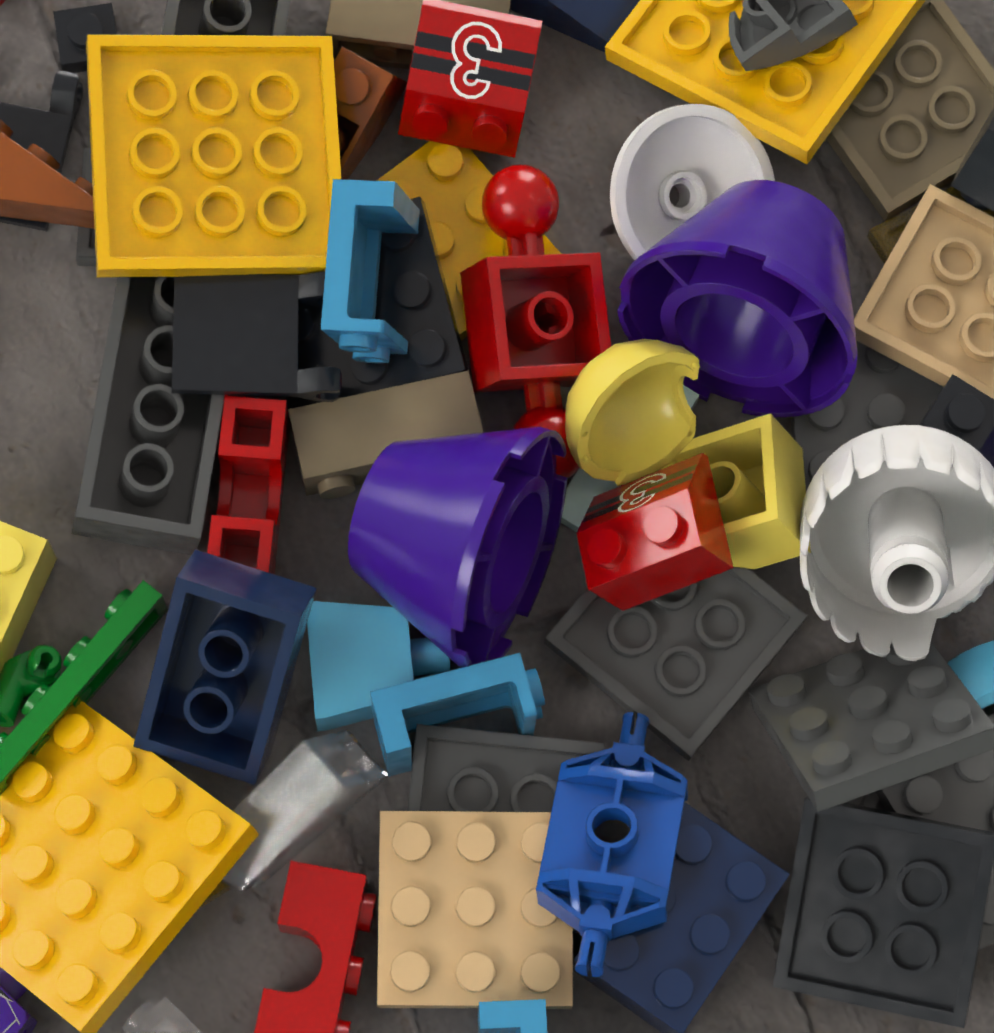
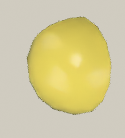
M639 339L614 344L591 360L581 370L569 391L565 412L566 440L569 450L581 470L583 469L594 479L614 481L617 486L656 472L669 464L695 436L696 415L686 400L683 381L685 376L693 381L698 379L699 359L684 347L660 340Z

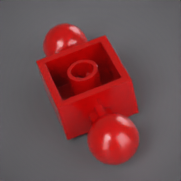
M512 165L498 171L488 181L482 195L484 219L496 235L507 240L508 256L486 257L460 272L474 392L524 390L526 413L518 419L513 429L544 427L558 432L564 440L567 454L565 457L556 455V474L568 479L580 467L575 462L566 440V409L562 406L560 387H572L581 370L591 360L611 347L600 252L545 255L543 235L552 228L557 219L560 205L558 191L553 181L543 171L529 165Z

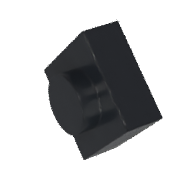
M112 3L53 11L62 70L72 73L87 71V35H117Z

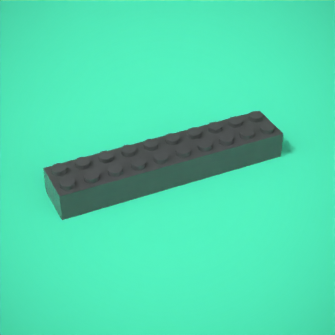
M167 0L161 35L285 36L291 0ZM117 277L71 534L192 555L201 540L224 395L172 393L174 277Z

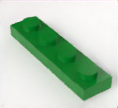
M143 580L133 592L125 589L117 595L104 614V618L108 620L92 639L84 636L71 648L63 661L66 670L51 687L45 683L31 694L21 711L25 717L9 735L5 732L0 733V795L9 786L6 780L30 753L35 756L49 740L50 736L47 733L71 705L76 708L81 701L88 704L168 611L163 595Z

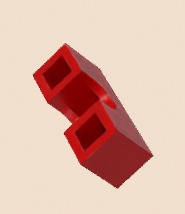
M224 395L218 450L220 461L219 497L216 515H211L207 550L208 554L271 574H275L290 430L287 400Z
M290 861L277 924L282 933L298 935L311 940L322 953V965L316 979L302 990L283 992L263 988L254 1033H350L352 1022L341 1020L345 995L357 996L361 982L364 957L354 956L358 931L370 933L377 902V894L367 893V875Z

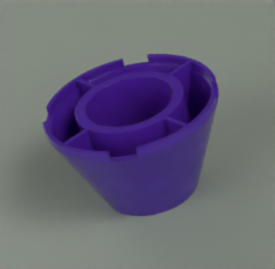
M751 180L734 185L639 256L630 265L619 286L621 289V303L617 313L628 340H660L684 347L699 359L700 365L698 379L693 381L685 376L683 385L698 393L699 398L706 402L710 394L713 393L744 403L741 412L744 414L763 416L771 413L774 417H796L811 414L830 406L846 392L857 366L858 352L845 234L834 213L819 199L804 190L771 180Z
M532 427L397 441L388 445L380 453L366 476L350 525L348 539L350 566L360 578L460 668L504 657L513 643L512 640L503 637L516 614L528 617L551 561L564 509L567 478L556 474V455L565 457L567 454L563 438L554 430L544 427Z

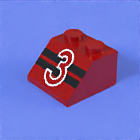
M423 0L398 135L515 158L542 21L442 0Z
M704 453L594 496L576 533L588 590L622 611L734 568L709 459Z

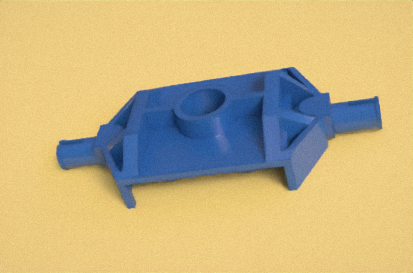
M627 712L623 715L619 743L614 742L613 748L568 759L561 763L536 894L540 906L577 930L582 936L575 970L587 977L592 953V977L603 975L607 944L612 938L667 922V901L684 802L688 800V780L679 772L645 752L644 743L650 720L641 713H637L635 730L634 712ZM608 820L621 821L630 828L629 834L624 839L614 843L600 840L594 832L601 823Z

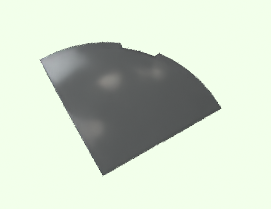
M743 0L741 18H738L735 11L730 13L729 37L737 59L745 71H751L782 64L801 57L840 37L858 25L849 7L842 0Z

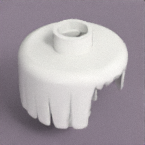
M893 425L868 431L849 440L833 452L820 466L807 488L801 508L800 574L803 587L809 591L814 611L823 621L830 619L834 633L838 638L850 643L856 640L858 633L862 647L873 655L885 657L889 654L892 643L895 653L903 660L917 661L925 659L929 653L937 618L944 619L952 612H960L969 603H974L983 594L985 588L994 581V467L972 445L953 434L933 427ZM809 540H810V550H811V553H809V551H808Z

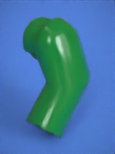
M38 645L5 662L0 673V727H12L23 699L30 696L41 685L46 683L50 686L58 679L61 674L62 658L57 649L50 645Z

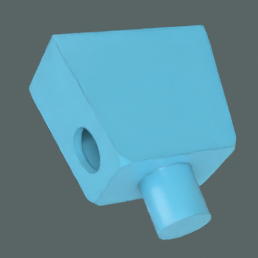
M313 601L307 629L317 731H327L372 719L370 691L414 680L413 676L433 675L450 671L449 657L427 637L410 639L408 620L394 607Z

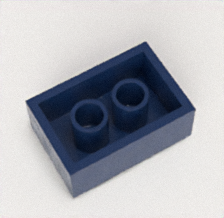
M195 549L176 577L133 747L151 751L158 755L255 785L272 752L317 588Z
M684 802L667 901V922L612 938L607 944L603 975L592 977L591 961L593 953L591 955L588 977L579 975L660 1032L684 1033L790 874ZM579 953L573 960L574 972H576L575 965L577 964Z

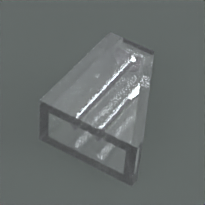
M348 729L303 740L233 810L249 822L259 835L222 881L232 887H237L240 892L264 884L388 777V774Z

